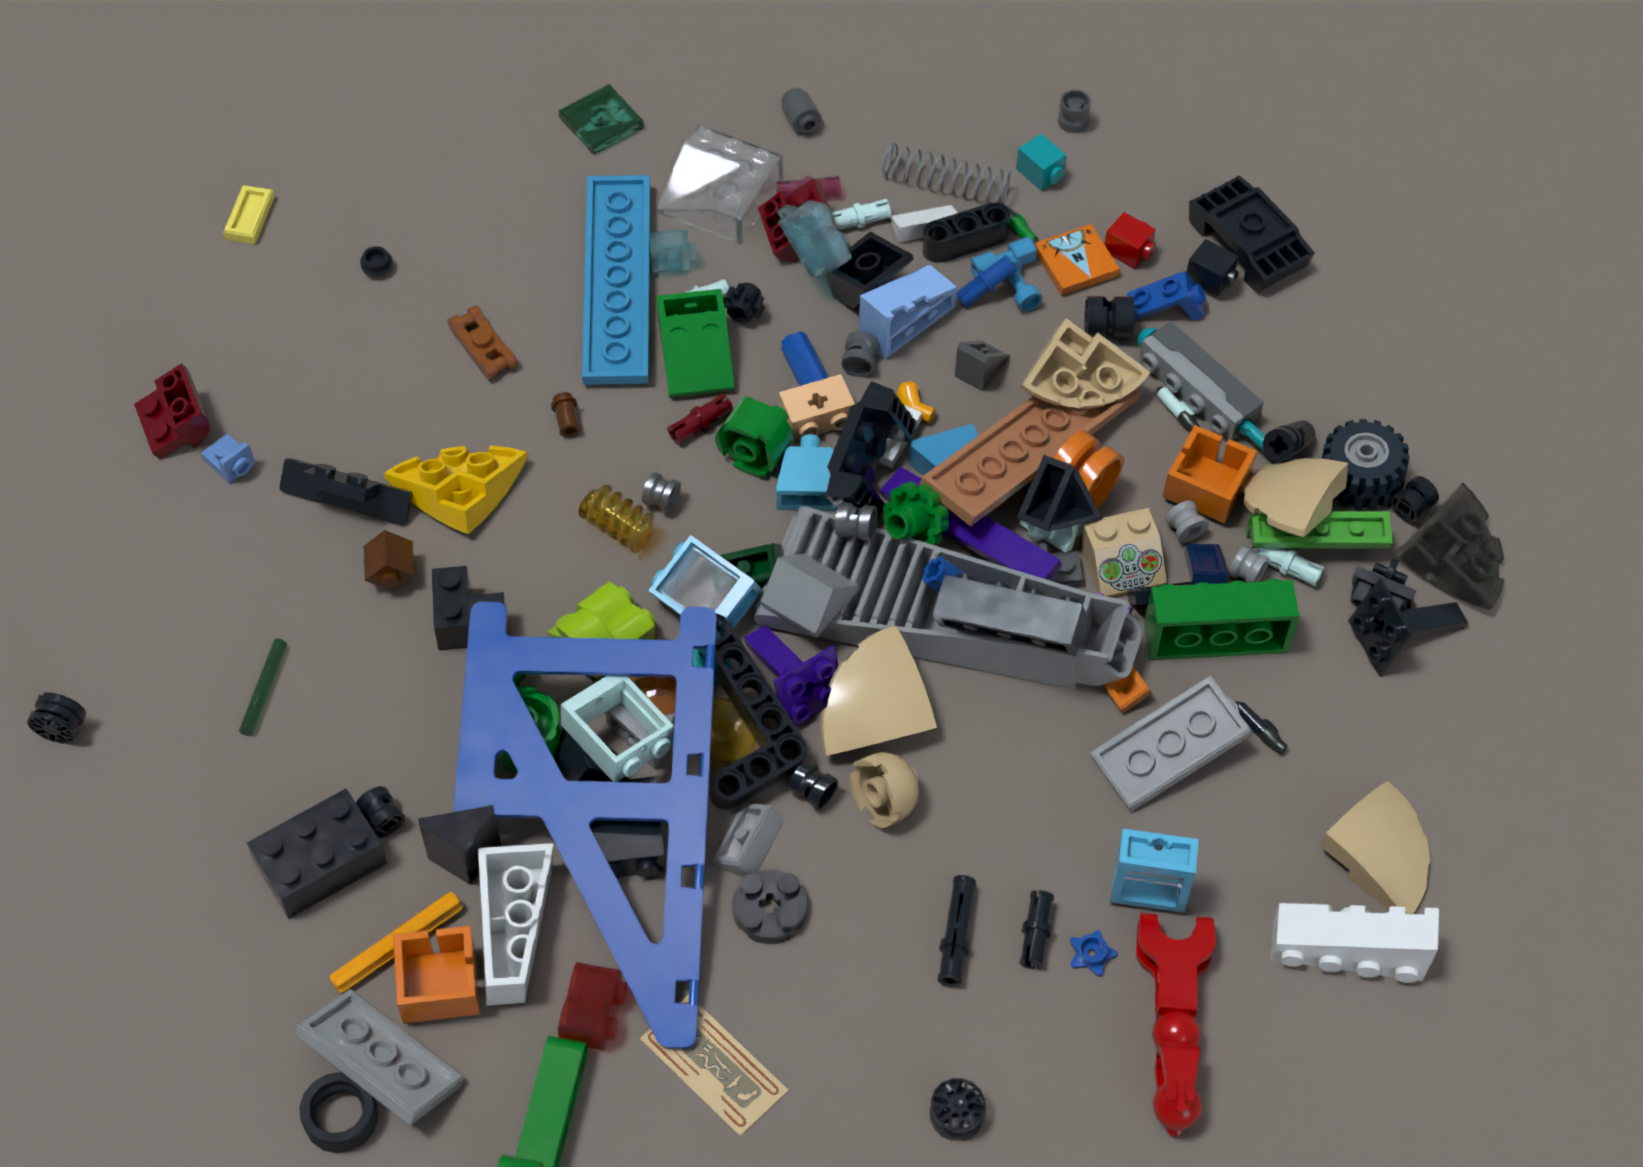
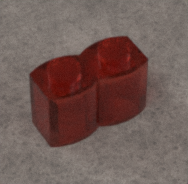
M576 962L557 1031L559 1037L587 1042L588 1048L605 1051L608 1041H614L617 1035L619 1018L614 1017L617 1006H623L627 996L628 984L623 982L621 970Z

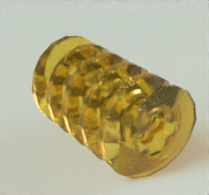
M609 484L603 485L599 490L590 491L579 505V517L587 519L593 526H598V529L603 533H609L612 539L619 540L620 544L624 547H630L633 553L639 552L651 536L654 514L647 512L643 515L644 508L641 505H636L632 508L633 501L630 498L622 501L623 494L619 491L612 493V487Z

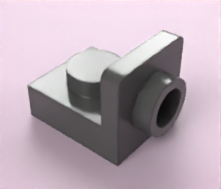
M1039 543V547L1048 552L1047 544ZM1079 551L1050 553L1060 559L1062 567L1050 581L1074 588H1081L1083 576Z

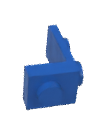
M1186 271L1127 293V296H1132L1134 299V321L1180 304L1192 321L1204 317L1203 303L1206 302L1205 292L1200 284L1196 285Z

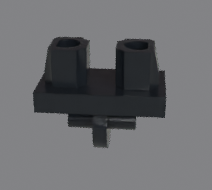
M1392 559L1389 567L1376 562L1372 572L1357 566L1352 579L1353 589L1350 601L1360 605L1377 580L1382 578L1399 610H1405L1406 607L1411 608L1416 590L1404 586L1408 575L1396 571L1400 561Z

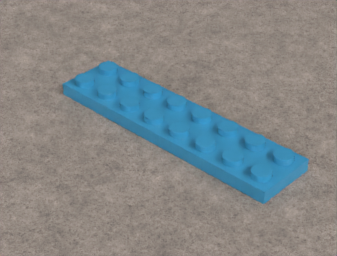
M650 175L587 176L583 385L649 384Z

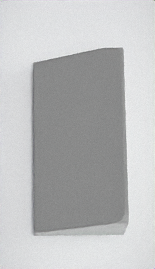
M743 803L712 860L713 865L741 877L758 872L783 823L782 818L771 805Z

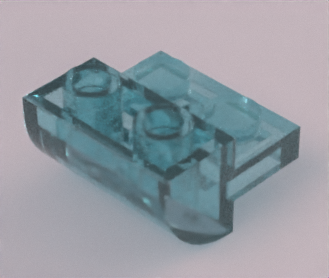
M808 200L800 207L787 204L777 211L781 218L778 223L809 276H819L828 273L852 259L847 249L850 247V244L845 235L834 227L832 223L834 216L824 203L821 204Z

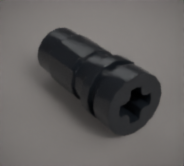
M1300 420L1269 431L1263 439L1265 455L1275 462H1284L1296 456L1314 441L1315 429L1310 422Z

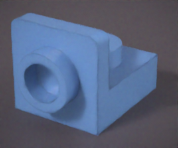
M228 433L201 452L203 460L229 484L239 476L245 475L255 465L250 446L246 442L239 444Z

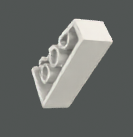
M554 843L478 848L486 1006L525 1003L553 867Z
M1279 903L1273 919L1271 960L1281 961L1282 964L1291 967L1301 965L1317 966L1327 972L1352 971L1357 972V974L1363 977H1377L1379 975L1394 977L1397 981L1403 983L1423 981L1438 951L1439 908H1425V914H1406L1405 907L1389 906V912L1370 913L1366 910V906L1350 905V907L1343 908L1340 912H1332V907L1326 904Z

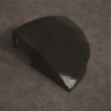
M1464 482L1394 552L1402 562L1429 583L1460 600L1486 610H1490L1494 606L1503 588L1504 579L1499 577V565L1504 560L1500 538L1491 536L1486 525L1489 514Z

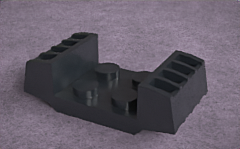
M1240 175L1189 201L1190 223L1202 237L1215 230L1247 263L1243 281L1257 293L1308 266L1315 254L1302 238L1299 228L1259 187H1253Z
M871 381L860 402L851 406L827 466L831 475L825 497L837 509L840 502L852 503L859 509L864 505L876 506L877 524L884 514L883 507L885 502L871 486L874 482L878 462L885 454L887 439L912 443L917 422L895 392L888 387Z

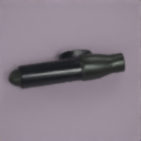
M1235 701L1239 708V714L1247 725L1264 743L1275 749L1279 754H1282L1288 748V745L1278 735L1277 728L1268 719H1261L1246 703Z

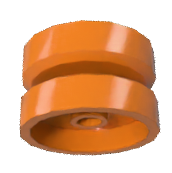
M1084 430L1073 434L1054 456L1055 459L1077 468L1097 508L1102 505L1114 488L1122 472L1125 460L1122 454L1109 446L1100 448L1098 439Z

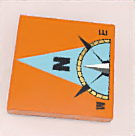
M1092 224L1034 243L1037 249L1036 255L1062 296L1119 276L1120 268Z

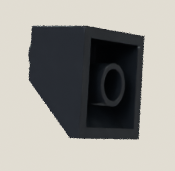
M870 231L824 267V271L833 297L855 308L860 304V295L885 285L910 264L914 258L913 254Z

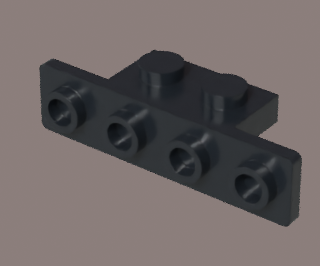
M293 458L284 460L279 486L281 491L402 525L407 523L413 495L411 491L369 480L368 476L360 473L340 472L336 470V467L327 464L315 465Z

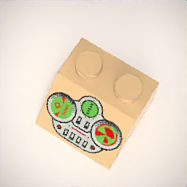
M1149 508L1083 523L1079 546L1097 592L1103 593L1107 597L1116 598L1128 595L1127 590L1130 588L1167 584L1160 535Z

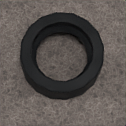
M343 1072L326 1074L314 1081L305 1091L299 1106L300 1120L311 1142L323 1151L332 1153L352 1151L363 1145L373 1134L378 1121L375 1098ZM343 1092L355 1095L362 1104V1115L353 1127L338 1133L326 1132L319 1127L316 1121V1111L324 1099L333 1094Z

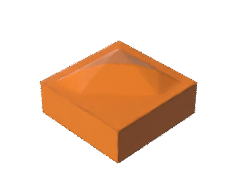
M1134 666L1127 677L1103 685L1123 713H1126L1153 693Z

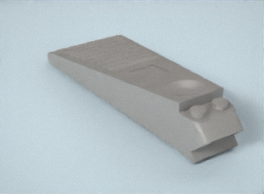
M801 506L797 515L792 517L781 543L782 556L805 553L855 582L860 587V590L820 633L818 638L857 645L868 636L896 625L912 657L1073 690L1077 689L1078 683L1100 686L1127 677L1132 670L1140 645L1142 631L1138 621L1127 612L1130 603L1126 600L1089 593L912 538L907 540L896 539L886 530L876 528L875 535L871 541L860 540L856 534L850 535L847 538L836 536V515L806 506ZM942 556L967 575L974 577L977 582L990 584L991 581H999L1018 591L1024 592V589L1032 588L1043 592L1046 597L1059 599V596H1069L1079 600L1086 611L1087 620L1077 655H1067L986 636L960 634L954 629L940 627L932 615L939 592L922 580L925 572L924 568L931 559ZM767 580L754 609L756 612L754 621L761 626L766 625L769 628L812 636L762 606L761 599L769 581Z

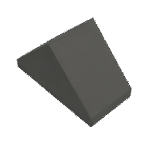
M984 341L960 342L957 347L955 377L983 391L1006 363L1009 355Z

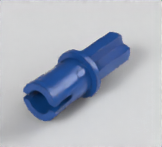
M1005 254L1003 258L984 272L982 270L978 271L979 275L959 289L956 295L965 307H968L990 290L994 292L996 290L994 287L1018 270Z

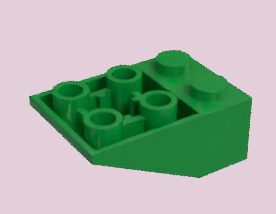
M722 289L656 296L669 398L734 391V378Z

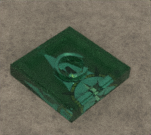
M610 84L558 110L559 118L593 155L644 128V120Z

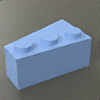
M928 265L860 295L859 331H866L877 338V352L886 359L955 308L957 287L935 268Z

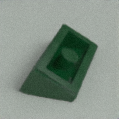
M771 543L719 556L758 583L770 579L777 558L782 556L783 550L782 544ZM712 565L716 591L733 588L736 581Z

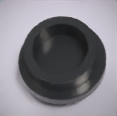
M373 246L364 251L360 265L366 275L379 277L391 270L393 260L384 248Z

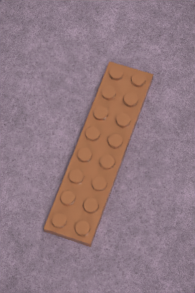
M1137 387L1132 393L1122 399L1105 404L1102 407L1087 409L1058 406L1032 396L922 476L920 485L925 483L931 489L938 492L941 497L940 503L968 525L973 526L1031 482L1044 455L1054 458L1061 446L1078 431L1084 430L1093 435L1138 401L1142 390Z

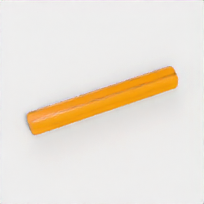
M453 892L446 893L331 973L329 978L334 988L339 993H344L393 959L394 934L427 930L430 933L456 915L463 908L459 898Z

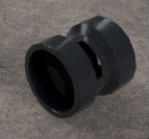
M1416 476L1407 483L1406 489L1397 491L1391 497L1390 504L1398 517L1412 523L1422 516L1424 509H1430L1438 502L1439 494L1431 481L1425 477Z
M805 760L793 773L788 783V789L797 796L804 795L807 797L810 805L820 810L834 795L839 780L829 773L822 774L816 764L810 760Z
M384 786L374 787L366 791L356 802L378 838L393 834L405 822V815L398 806L392 804L393 797Z

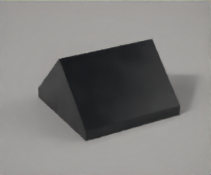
M493 805L418 819L428 859L469 885L479 874L478 848L501 847Z

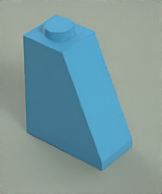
M970 424L912 440V443L910 442L908 461L911 467L924 476L976 438L978 433L974 425Z

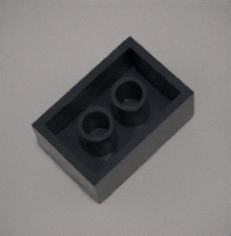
M347 788L247 842L256 867L288 919L388 864L382 843Z

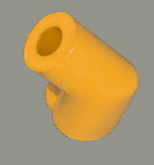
M907 381L901 383L897 390V397L904 405L922 412V421L930 424L935 416L936 408L920 402L919 387L915 382Z

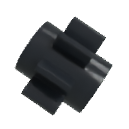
M748 282L739 283L736 288L730 286L724 296V299L727 301L724 305L727 309V314L733 320L740 323L750 322L752 317L759 319L765 308L762 305L765 298L762 297L761 290Z

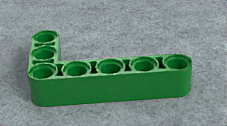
M548 1036L515 1157L502 1154L497 1167H559L586 1064L587 1042Z

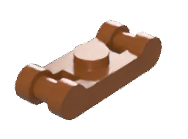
M477 305L467 310L468 313L461 317L455 315L447 319L452 333L487 380L498 376L497 372L505 368L510 370L518 366L514 353L505 346ZM472 325L476 327V329L470 332L466 330V328Z

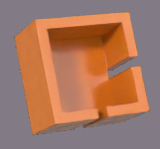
M1194 425L1182 447V451L1179 452L1167 473L1162 497L1178 504L1188 500L1194 501L1199 513L1225 524L1241 494L1243 484L1252 473L1257 451L1229 439L1226 444L1222 464L1216 462L1223 436Z
M470 925L436 929L440 953L433 952L428 930L393 935L397 1007L403 1024L480 1015L478 982L476 978V951Z

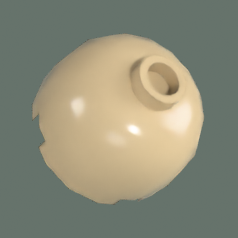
M886 752L872 754L853 763L852 766H856V770L850 773L849 776L851 793L859 810L861 811L866 806L875 817V819L869 820L872 825L886 828L909 816L918 802L919 779L914 768L900 756Z

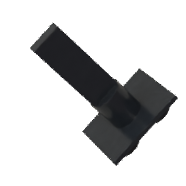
M1382 578L1377 580L1348 620L1379 677L1384 675L1412 637L1464 629L1469 623L1457 602L1399 610Z

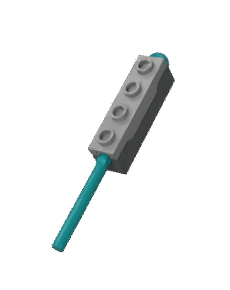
M1172 321L1159 330L1149 327L1140 332L1138 336V345L1141 348L1139 361L1143 367L1158 377L1170 392L1177 394L1196 414H1199L1206 420L1217 434L1232 441L1237 439L1238 436H1247L1263 450L1265 434L1255 426L1260 420L1264 404L1262 400Z

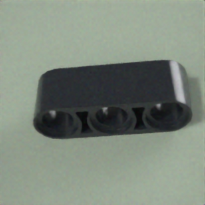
M993 202L927 223L923 232V256L930 262L940 263L1005 242L1009 233L1010 209L1002 203Z

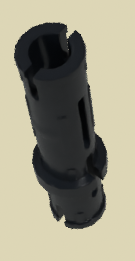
M957 875L953 878L945 938L941 939L939 946L942 958L938 982L949 987L961 985L964 958L969 954L970 950L967 938L976 880L967 875ZM962 903L960 922L957 923V922H958V916H959L960 904ZM955 938H957L954 958H952Z

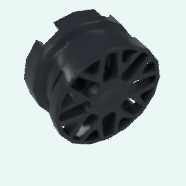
M44 692L43 696H38L35 703L36 710L31 711L27 725L34 733L45 739L57 743L70 744L75 741L79 732L78 726L82 725L87 713L78 702L57 693Z
M951 1078L942 1082L934 1090L931 1097L930 1122L934 1130L941 1137L951 1141L952 1139H962L964 1141L973 1137L980 1130L985 1113V1098L981 1089L973 1082L964 1078ZM967 1084L971 1085L973 1088L967 1089Z

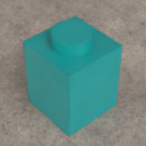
M1041 133L1018 148L1016 170L1042 191L1051 184L1058 183L1063 178L1067 155Z

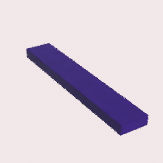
M900 466L879 491L883 498L891 501V490L910 481L919 486L921 478ZM948 509L949 528L942 533L992 563L1047 580H1051L1062 567L1060 559L992 519L984 516L973 526H970Z

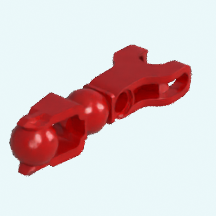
M1141 912L1136 932V959L1142 968L1152 975L1155 984L1156 1017L1152 1028V1037L1157 1048L1154 1066L1157 1091L1154 1094L1152 1105L1156 1119L1166 1128L1170 1136H1179L1184 1129H1188L1196 1123L1201 1116L1203 1108L1199 1091L1195 1088L1201 1040L1200 1027L1195 1019L1198 996L1197 976L1204 973L1211 964L1212 953L1216 944L1214 918L1197 916L1196 926L1192 935L1187 939L1176 940L1167 937L1161 931L1157 914Z

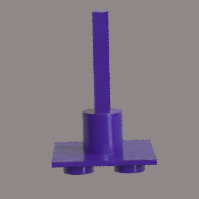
M766 625L744 637L745 645L778 677L773 680L777 698L795 726L805 722L827 707L831 688L828 685L839 666L836 650L833 645L803 662Z

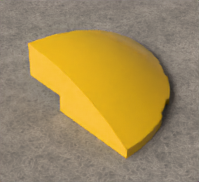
M490 445L488 452L469 453L466 446L441 449L437 458L421 462L419 457L415 456L384 472V478L392 486L411 491L413 493L411 503L431 517L451 528L469 534L488 517L507 494L523 468L528 455L526 451L503 446Z

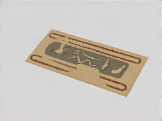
M689 994L679 1003L688 1005ZM699 1004L697 1039L691 1048H663L657 1042L651 1029L640 1038L739 1136L789 1091Z

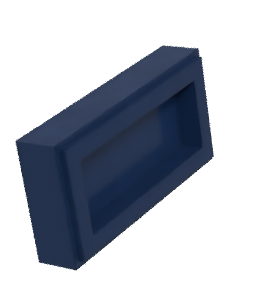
M1186 544L1185 558L1192 585L1200 582L1210 584L1228 582V572L1219 544Z

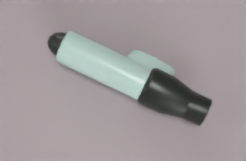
M1157 387V397L1185 428L1192 431L1194 425L1201 427L1194 417L1195 412L1186 402H1180L1167 387Z

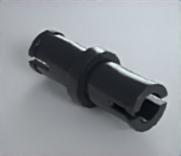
M1036 890L1031 891L1027 921L1022 924L1021 931L1024 934V941L1019 964L1028 969H1035V963H1037V969L1043 968L1047 938L1051 937L1052 927L1049 925L1054 895L1043 890H1039L1038 897Z

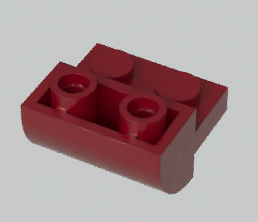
M815 178L806 182L790 195L781 190L758 207L773 254L784 261H802L821 253L818 244L838 230L821 182Z
M181 363L154 380L157 390L134 404L151 452L159 459L187 442L193 447L198 446L207 437L210 429L208 418L191 374Z

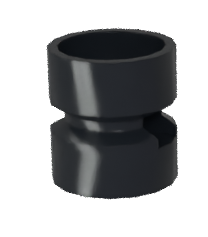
M1086 296L1084 331L1093 338L1099 333L1105 338L1108 333L1116 339H1132L1135 317L1134 299L1132 296H1114L1111 301H1108L1105 296Z

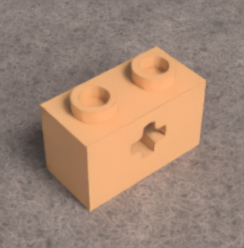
M841 374L779 392V407L788 413L789 419L787 422L794 434L793 442L799 441L802 436L807 434L819 435L833 430H842L851 406L855 405Z

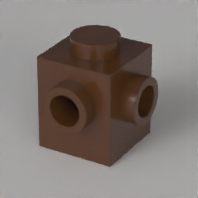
M384 530L363 546L366 582L380 586L385 590L394 591L414 576L413 541Z

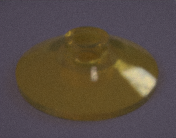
M713 697L710 759L723 763L738 761L751 751L755 738L730 699ZM713 732L720 734L722 738L717 737Z

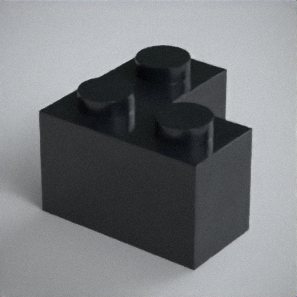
M467 566L432 569L433 620L438 649L467 648L472 606L477 602L483 601L500 602L506 608L504 592L472 595ZM507 617V630H506L507 635H509V632H508V617Z

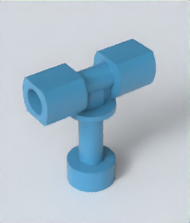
M1029 237L1008 244V251L995 256L992 251L971 258V271L976 278L979 275L978 271L982 270L984 272L1006 254L1018 270L1005 280L1009 279L1015 288L1014 300L1020 310L1028 312L1041 304L1043 296L1038 288L1033 284L1027 285L1020 274L1022 265L1036 260L1037 249Z

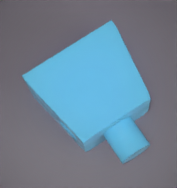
M804 435L800 439V446H789L786 448L776 486L777 510H799L801 506H806L820 511H837V508L825 497L831 475L827 466L834 449L831 447H820L821 440L817 435Z

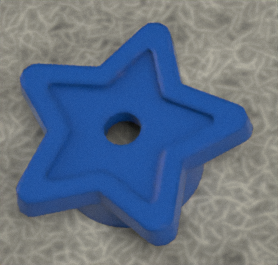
M1099 930L1082 938H1070V944L1076 952L1071 961L1073 969L1087 967L1096 976H1101L1104 962L1115 958L1117 955L1116 950L1107 946ZM1088 951H1094L1095 955L1090 956Z

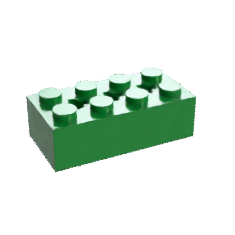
M1268 579L1261 582L1237 580L1222 584L1200 582L1194 585L1175 586L1164 584L1159 587H1152L1144 620L1149 660L1288 653L1300 617L1293 580Z

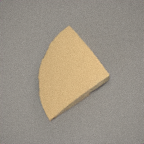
M1066 318L1056 328L1040 352L1020 388L1054 405L1078 409L1096 408L1126 397L1143 383L1151 372L1099 333L1092 338Z
M1305 458L1272 463L1252 470V473L1241 488V493L1245 494L1244 505L1252 514H1266L1269 525L1285 532L1305 537L1331 513L1333 499L1346 488L1349 463L1329 459Z
M896 625L882 629L858 643V649L853 652L847 661L841 662L834 672L828 685L831 688L827 707L821 712L820 730L824 756L937 728L924 683L906 642Z
M1386 781L1360 800L1325 833L1321 847L1349 869L1347 875L1349 879L1389 910V906L1405 907L1406 914H1414L1422 901L1428 884L1427 878L1430 865L1429 845L1415 810L1399 790L1389 781Z

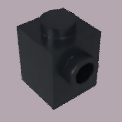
M1205 239L1189 258L1186 272L1196 285L1200 284L1203 290L1218 297L1226 287L1231 288L1236 282L1239 271L1236 270L1239 256Z

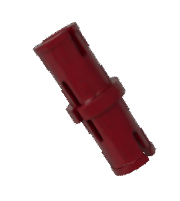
M721 393L701 407L695 406L690 409L689 415L667 427L671 439L673 440L677 437L675 443L680 445L699 431L706 432L709 430L712 423L733 411L729 398L723 401L726 395Z

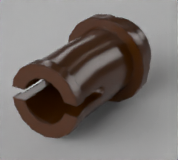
M568 392L556 394L551 403L552 411L556 412L560 429L559 433L564 437H571L580 432V425L575 410L577 400Z

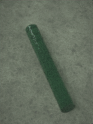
M276 638L272 643L240 725L239 732L245 736L253 735L287 647V642L282 639Z

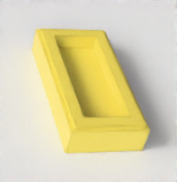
M246 185L242 186L223 231L225 240L256 244L275 198L273 190Z

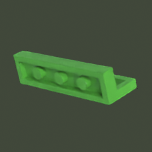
M1331 511L1305 537L1294 535L1269 525L1267 515L1264 513H1251L1245 528L1246 538H1251L1252 548L1390 549L1393 543L1390 512Z

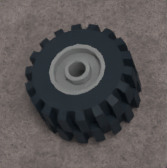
M1359 419L1358 423L1350 420L1345 422V427L1341 425L1335 427L1333 433H1329L1326 438L1322 459L1347 462L1349 464L1346 488L1333 500L1340 499V505L1345 507L1352 505L1354 510H1362V507H1368V510H1376L1377 505L1382 507L1389 505L1391 497L1397 491L1403 489L1410 455H1408V444L1403 443L1404 437L1400 433L1394 434L1393 427L1390 425L1384 427L1381 425V421L1374 420V423L1367 422V419Z

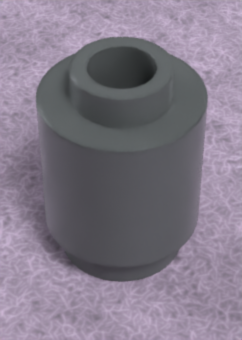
M793 88L783 95L781 99L782 110L794 131L803 134L815 130L821 121V114L809 94L800 88Z

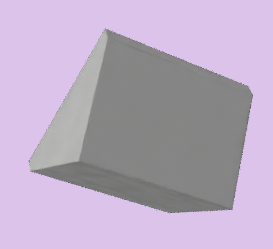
M805 553L781 556L777 558L761 599V604L817 638L860 590V587L855 582Z

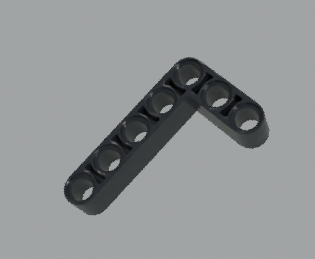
M716 613V630L720 633L721 638L716 640L714 675L760 746L759 749L716 774L709 789V797L716 807L728 810L793 774L807 754V745L730 622L724 616ZM706 648L698 649L706 661ZM727 658L735 659L739 663L740 668L735 670L729 669L724 665L723 660ZM742 689H754L758 693L759 698L754 700L746 698L742 693ZM761 719H774L777 722L778 728L774 730L765 728L761 723ZM780 749H793L796 752L797 759H785L781 755ZM759 765L766 770L767 776L757 778L751 774L749 767ZM730 783L735 787L736 794L731 796L724 795L719 790L718 785Z

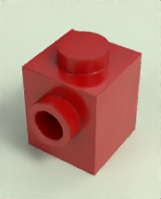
M1123 212L1106 231L1104 245L1113 258L1136 269L1143 260L1148 261L1156 249V244L1154 243L1156 229L1149 226L1146 222Z

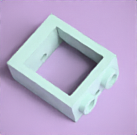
M606 676L561 704V726L613 782H618L625 776L631 777L635 775L642 765L653 758L663 757L673 746L674 725L628 676ZM621 703L650 735L616 756L591 730L587 723Z

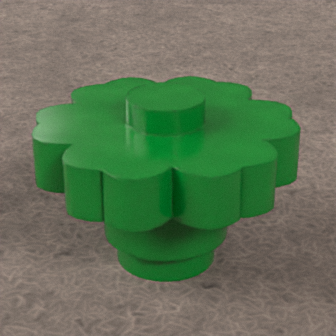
M912 481L891 490V501L883 507L885 514L884 523L887 532L896 539L907 540L912 538L932 545L940 544L942 542L941 532L949 528L948 509L940 505L941 497L938 492L931 489L925 483L917 486Z

